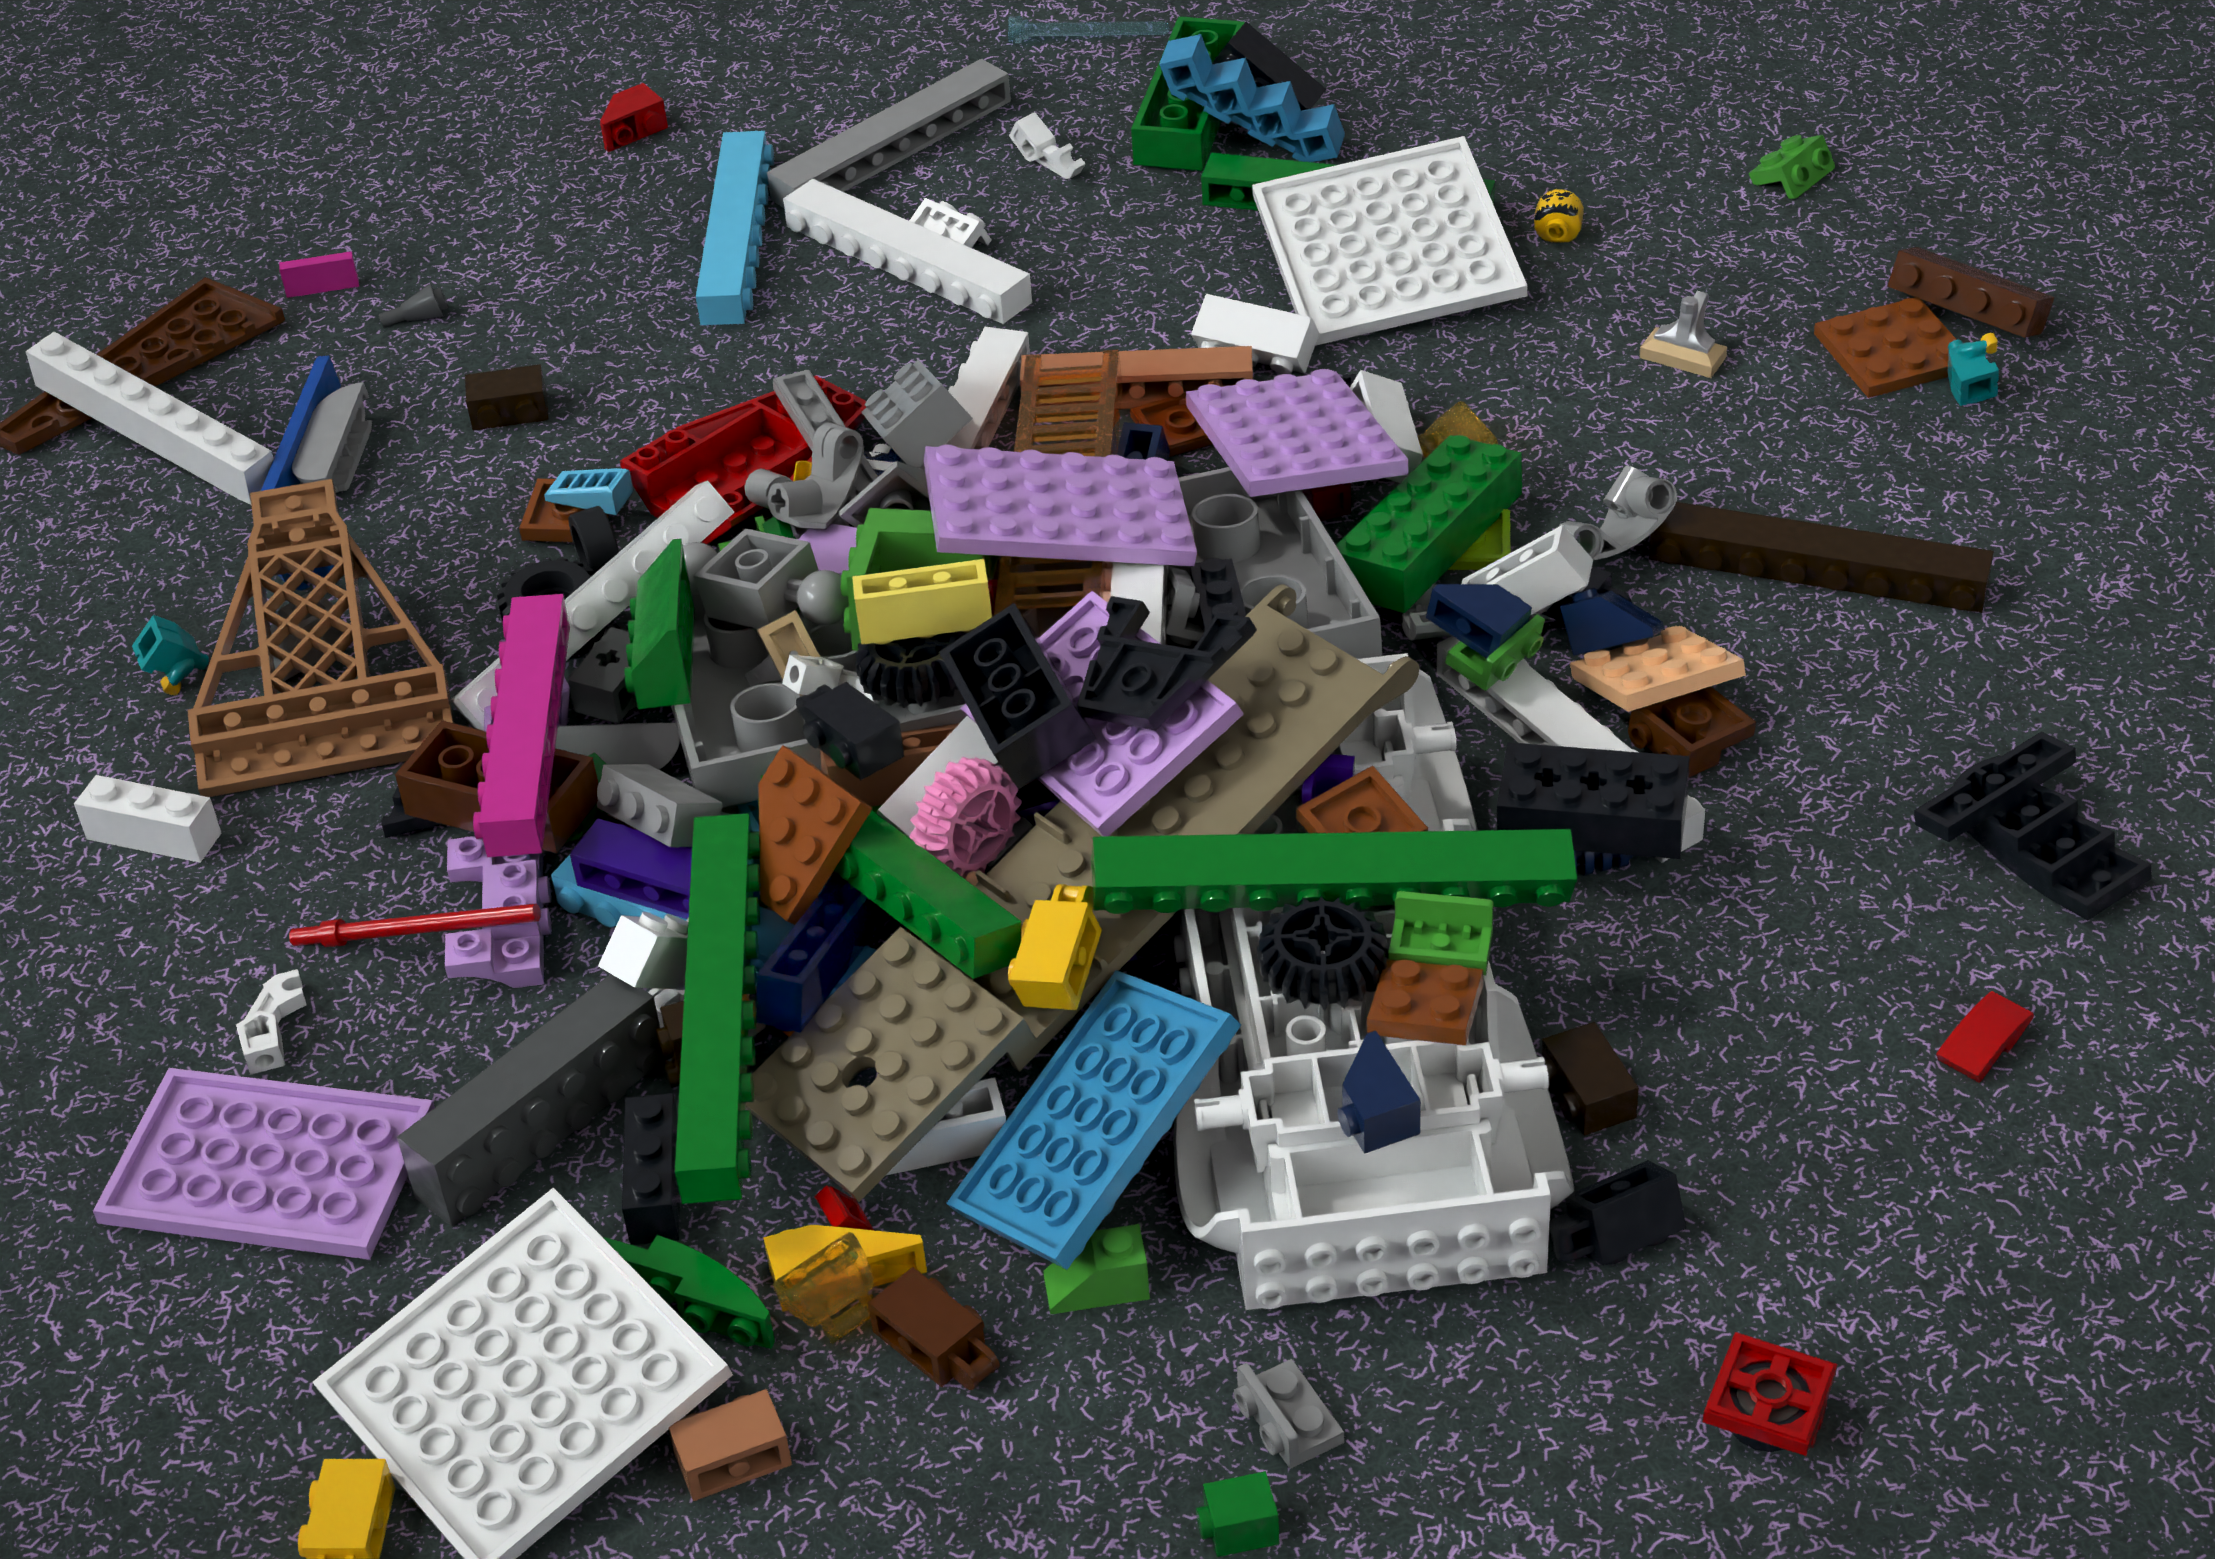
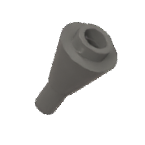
M430 283L401 303V306L380 313L379 318L384 328L404 320L415 321L445 318L443 310L449 308L441 287L434 289L432 283Z

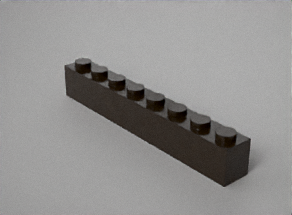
M1676 502L1673 510L1664 522L1650 534L1649 560L1982 613L1989 585L1994 551Z

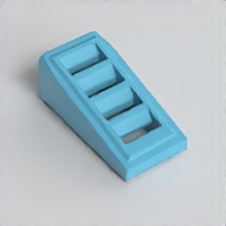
M630 470L562 471L544 494L545 501L582 509L600 506L605 513L617 515L634 490Z

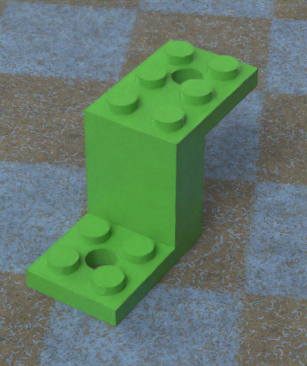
M869 508L864 524H858L856 547H851L849 551V570H843L841 575V595L848 596L849 607H846L844 611V632L851 633L852 650L858 651V644L861 643L852 576L984 559L987 579H993L999 556L937 552L931 511Z

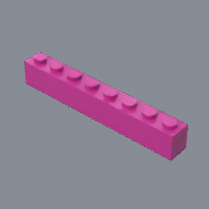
M563 594L512 597L510 614L503 616V633L506 641L499 643V659L502 668L495 670V687L498 696L491 697V716L494 723L488 724L486 729L489 753H483L482 756L485 782L478 783V801L481 812H474L473 816L476 839H483L487 857L542 853L570 632Z

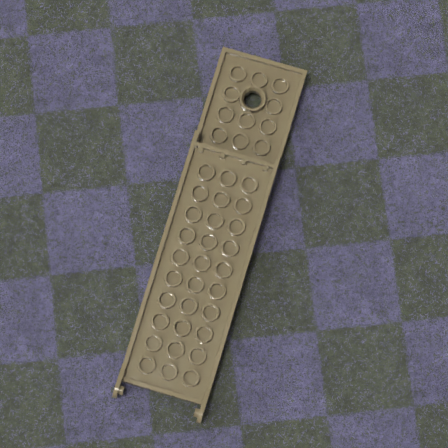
M1285 584L1276 586L1245 616L1250 617L1257 628L1255 634L1208 679L1209 682L1233 699L1244 715L1110 836L1253 834L1370 714L1404 694L1414 685L1419 675V664L1410 657H1401L1397 661L1392 662L1387 671L1381 674L1287 618L1296 608V592ZM1062 801L1045 817L1036 812L1034 814L1036 825L986 875L980 870L976 872L978 883L975 887L1021 920L1022 925L1025 919H1029L1035 900L1051 901L1056 885L1092 886L1091 855L1093 837H1100L1101 835ZM1106 910L1093 911L1102 932L1077 1010L1024 1007L1014 988L1009 984V966L972 979L922 939L919 941L900 927L752 1073L754 1102L746 1103L745 1108L751 1110V1113L855 1200L860 1202L1004 1054H1006L1012 1066L1020 1072L1107 983L1115 970L1119 971L1176 912L1160 913L1155 910H1131L1124 914H1112ZM868 1068L876 1069L877 1077L868 1087L865 1088L861 1085L848 1087L852 1079L861 1071Z

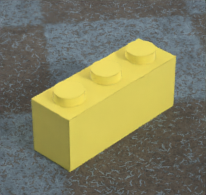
M984 559L852 576L861 645L870 643L888 644L894 640L915 637L932 638L938 634L959 631L969 633L992 618Z

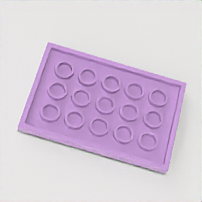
M1319 369L1313 371L1311 375L1298 377L1291 374H1282L1275 376L1274 380L1261 382L1244 379L1238 381L1236 385L1224 387L1208 384L1200 386L1198 390L1186 392L1187 408L1250 497L1408 475V458L1336 371Z
M953 445L925 446L924 467L937 552L1195 566L1197 549L1174 461H1166L1158 457H1151L1146 460L1127 459L1119 455L1094 457L1084 456L1075 452H1068L1064 455L1045 454L1036 450L1012 452L1001 451L993 447H985L979 450L963 449Z
M1093 591L1039 637L1076 703H1078L1089 663L1091 660H1096L1101 646L1097 640L1100 627L1107 626L1110 616L1106 610L1108 602ZM1141 628L1133 639L1160 644ZM1207 680L1156 731L1085 718L1097 739L1046 771L1037 780L1101 836H1110L1220 735L1226 732L1244 713L1233 699ZM965 703L960 709L965 716H968L976 723Z
M168 1068L100 1196L93 1213L98 1224L370 1260L408 1177L397 1136L433 1110L435 1106L433 1100Z

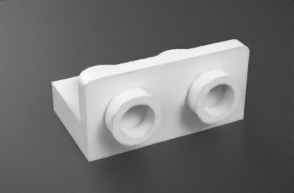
M925 198L909 220L970 248L974 246L976 241L989 245L992 240L984 229L985 223L979 217L972 213L963 215L952 205L944 201L938 204Z

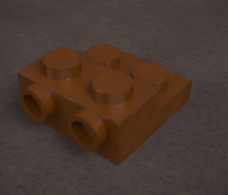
M1710 686L1632 710L1628 734L1633 745L1639 749L1647 747L1654 754L1690 756L1689 777H1692L1718 765L1721 750L1754 736L1756 721Z

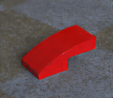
M1991 991L1956 1026L1937 1051V1059L1980 1083L2003 1051L2008 1053L2034 1018V1014Z

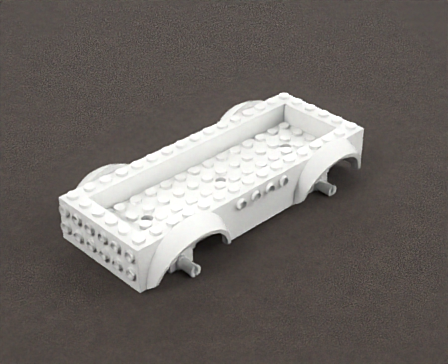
M1408 653L1358 660L1384 674L1392 662L1397 661L1401 657H1408ZM1419 669L1416 682L1407 692L1370 714L1332 754L1355 756V775L1373 765L1428 827V831H1478L1469 793L1456 755V734L1453 722L1446 723L1431 677ZM1303 783L1253 834L1308 833L1296 819V808L1302 805ZM1371 906L1363 909V911H1373L1377 922L1383 923L1387 943H1389L1390 948L1395 921V906ZM1276 907L1273 910L1264 912L1255 911L1251 908H1228L1221 912H1207L1203 909H1179L1176 912L1180 934L1173 935L1176 963L1185 962L1186 967L1179 968L1181 994L1183 996H1191L1193 1000L1230 1013L1241 1024V1027L1231 1039L1228 1048L1219 1056L1202 1080L1198 1090L1191 1095L1174 1119L1173 1145L1176 1192L1183 1220L1191 1234L1214 1247L1236 1253L1246 1310L1274 1309L1284 1305L1309 1302L1323 1303L1333 1299L1357 1296L1372 1297L1389 1292L1414 1289L1427 1290L1438 1286L1462 1283L1476 1284L1486 1280L1511 1277L1525 1278L1535 1274L1547 1273L1550 1209L1557 1206L1574 1192L1573 1178L1565 1145L1548 1092L1549 1081L1544 1057H1537L1517 997L1495 984L1489 961L1486 976L1483 975V988L1466 1045L1380 1036L1421 1100L1420 1134L1364 1154L1354 1136L1347 1137L1343 1132L1337 1110L1342 1107V1084L1367 1034V1017L1375 992H1366L1362 1002L1351 998L1348 999L1345 1009L1337 1003L1329 1004L1325 1011L1320 1004H1311L1307 1009H1304L1300 1000L1287 1004L1283 993L1272 994L1269 983L1263 981V976L1260 973V962L1257 961V946H1259L1262 926L1268 924L1271 913H1281L1284 907Z

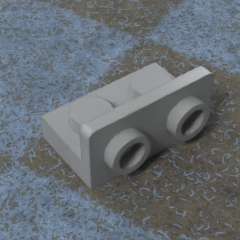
M1170 567L1167 577L1166 634L1170 635L1172 642L1185 646H1195L1196 641H1199L1204 634L1195 616L1200 594L1195 593L1196 587L1187 571Z
M1292 1359L1258 1375H1255L1248 1363L1237 1367L1238 1388L1234 1389V1398L1241 1413L1246 1418L1251 1416L1255 1418L1260 1425V1436L1266 1449L1271 1455L1279 1453L1290 1469L1345 1443L1344 1431Z

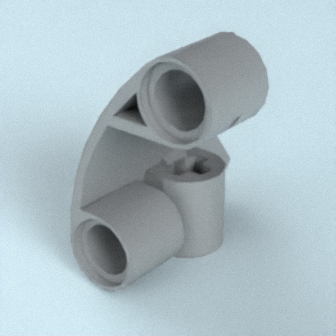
M828 422L822 424L815 432L813 438L812 469L809 477L805 480L792 481L784 475L760 468L753 471L747 478L745 495L752 503L769 509L778 520L799 528L826 529L839 515V511L843 508L855 482L864 453L863 439L860 433L835 423Z
M1627 465L1623 468L1603 499L1609 510L1600 529L1592 524L1576 521H1566L1558 527L1564 525L1574 538L1579 533V544L1593 560L1607 558L1637 545L1652 534L1673 510L1677 502V491L1672 482L1662 478L1649 477L1642 471Z

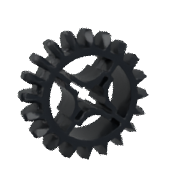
M959 631L938 634L932 638H907L881 645L875 643L861 645L859 643L855 667L864 693L871 694L874 701L884 700L886 706L901 703L903 708L909 704H919L921 707L923 703L929 701L938 703L939 698L943 696L953 697L954 691L959 689L939 651L967 633Z
M1322 894L1318 901L1309 902L1302 897L1299 906L1295 907L1290 904H1284L1281 913H1271L1268 924L1262 926L1259 946H1257V961L1260 962V973L1263 976V981L1269 983L1272 994L1283 993L1287 1004L1300 1000L1304 1009H1307L1311 1004H1320L1324 1011L1329 1004L1337 1003L1345 1009L1348 999L1351 998L1362 1002L1366 992H1376L1382 971L1387 968V959H1389V943H1387L1386 932L1383 928V923L1377 922L1373 911H1363L1359 902L1345 905L1341 896L1334 902L1325 901Z

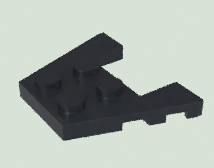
M1111 596L1106 607L1110 615L1107 626L1100 627L1097 637L1101 645L1096 660H1091L1077 707L1085 718L1156 731L1255 634L1257 628L1250 617L1217 612L1194 649L1133 640L1150 614V611L1143 601Z

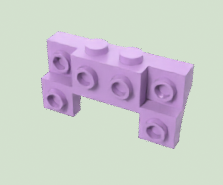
M475 836L449 839L447 872L450 882H483L482 909L537 903L541 910V918L538 922L482 927L479 930L445 934V969L447 977L491 979L512 988L544 984V935H550L552 929L548 907L543 908L544 903H551V889L548 876L543 877L542 853L487 857L483 839H476Z

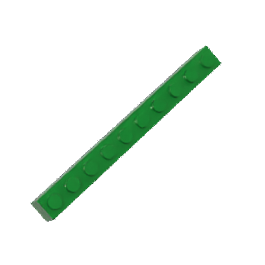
M749 813L694 817L675 1174L682 1204L742 1200L743 1179L751 1178L752 1175L750 1149L744 1148V1140L753 1139L751 1110H745V1106L748 1102H754L752 1073H747V1066L755 1065L753 1036H748V1030L756 1029L757 1025L755 1001L749 1000V994H757L758 992L757 970L755 965H751V959L759 958L757 931H752V925L760 924L758 897H753V892H760L759 864H754V859H760L759 831L752 832Z
M1571 829L1093 837L1091 855L1093 911L1106 910L1112 914H1124L1131 910H1155L1160 913H1173L1179 909H1203L1207 912H1221L1228 908H1251L1255 911L1264 912L1273 910L1276 907H1284V904L1297 907L1302 897L1309 902H1315L1319 900L1321 894L1325 901L1334 902L1341 896L1345 905L1359 902L1363 910L1371 906H1395V898L1398 891L1490 899L1493 901L1494 907H1508L1515 903H1537L1540 906L1551 907L1570 902L1577 882Z

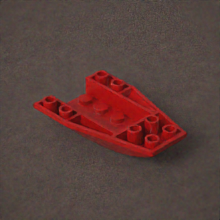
M814 376L847 428L856 430L865 419L861 412L866 408V401L825 379ZM773 391L678 426L620 460V466L622 469L630 470L633 487L651 515L657 518L695 485L708 480L734 511L727 520L702 541V543L708 544L765 509L749 501L745 495L746 480L753 471L760 468L784 475L793 481L796 461L812 462V451Z

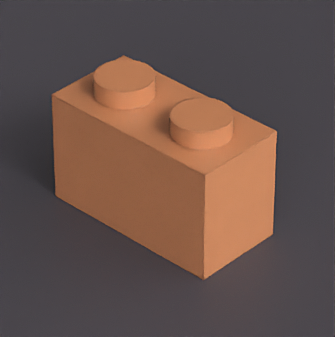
M767 1389L751 1395L737 1397L729 1403L701 1413L690 1414L669 1427L674 1454L693 1501L792 1465L787 1436Z

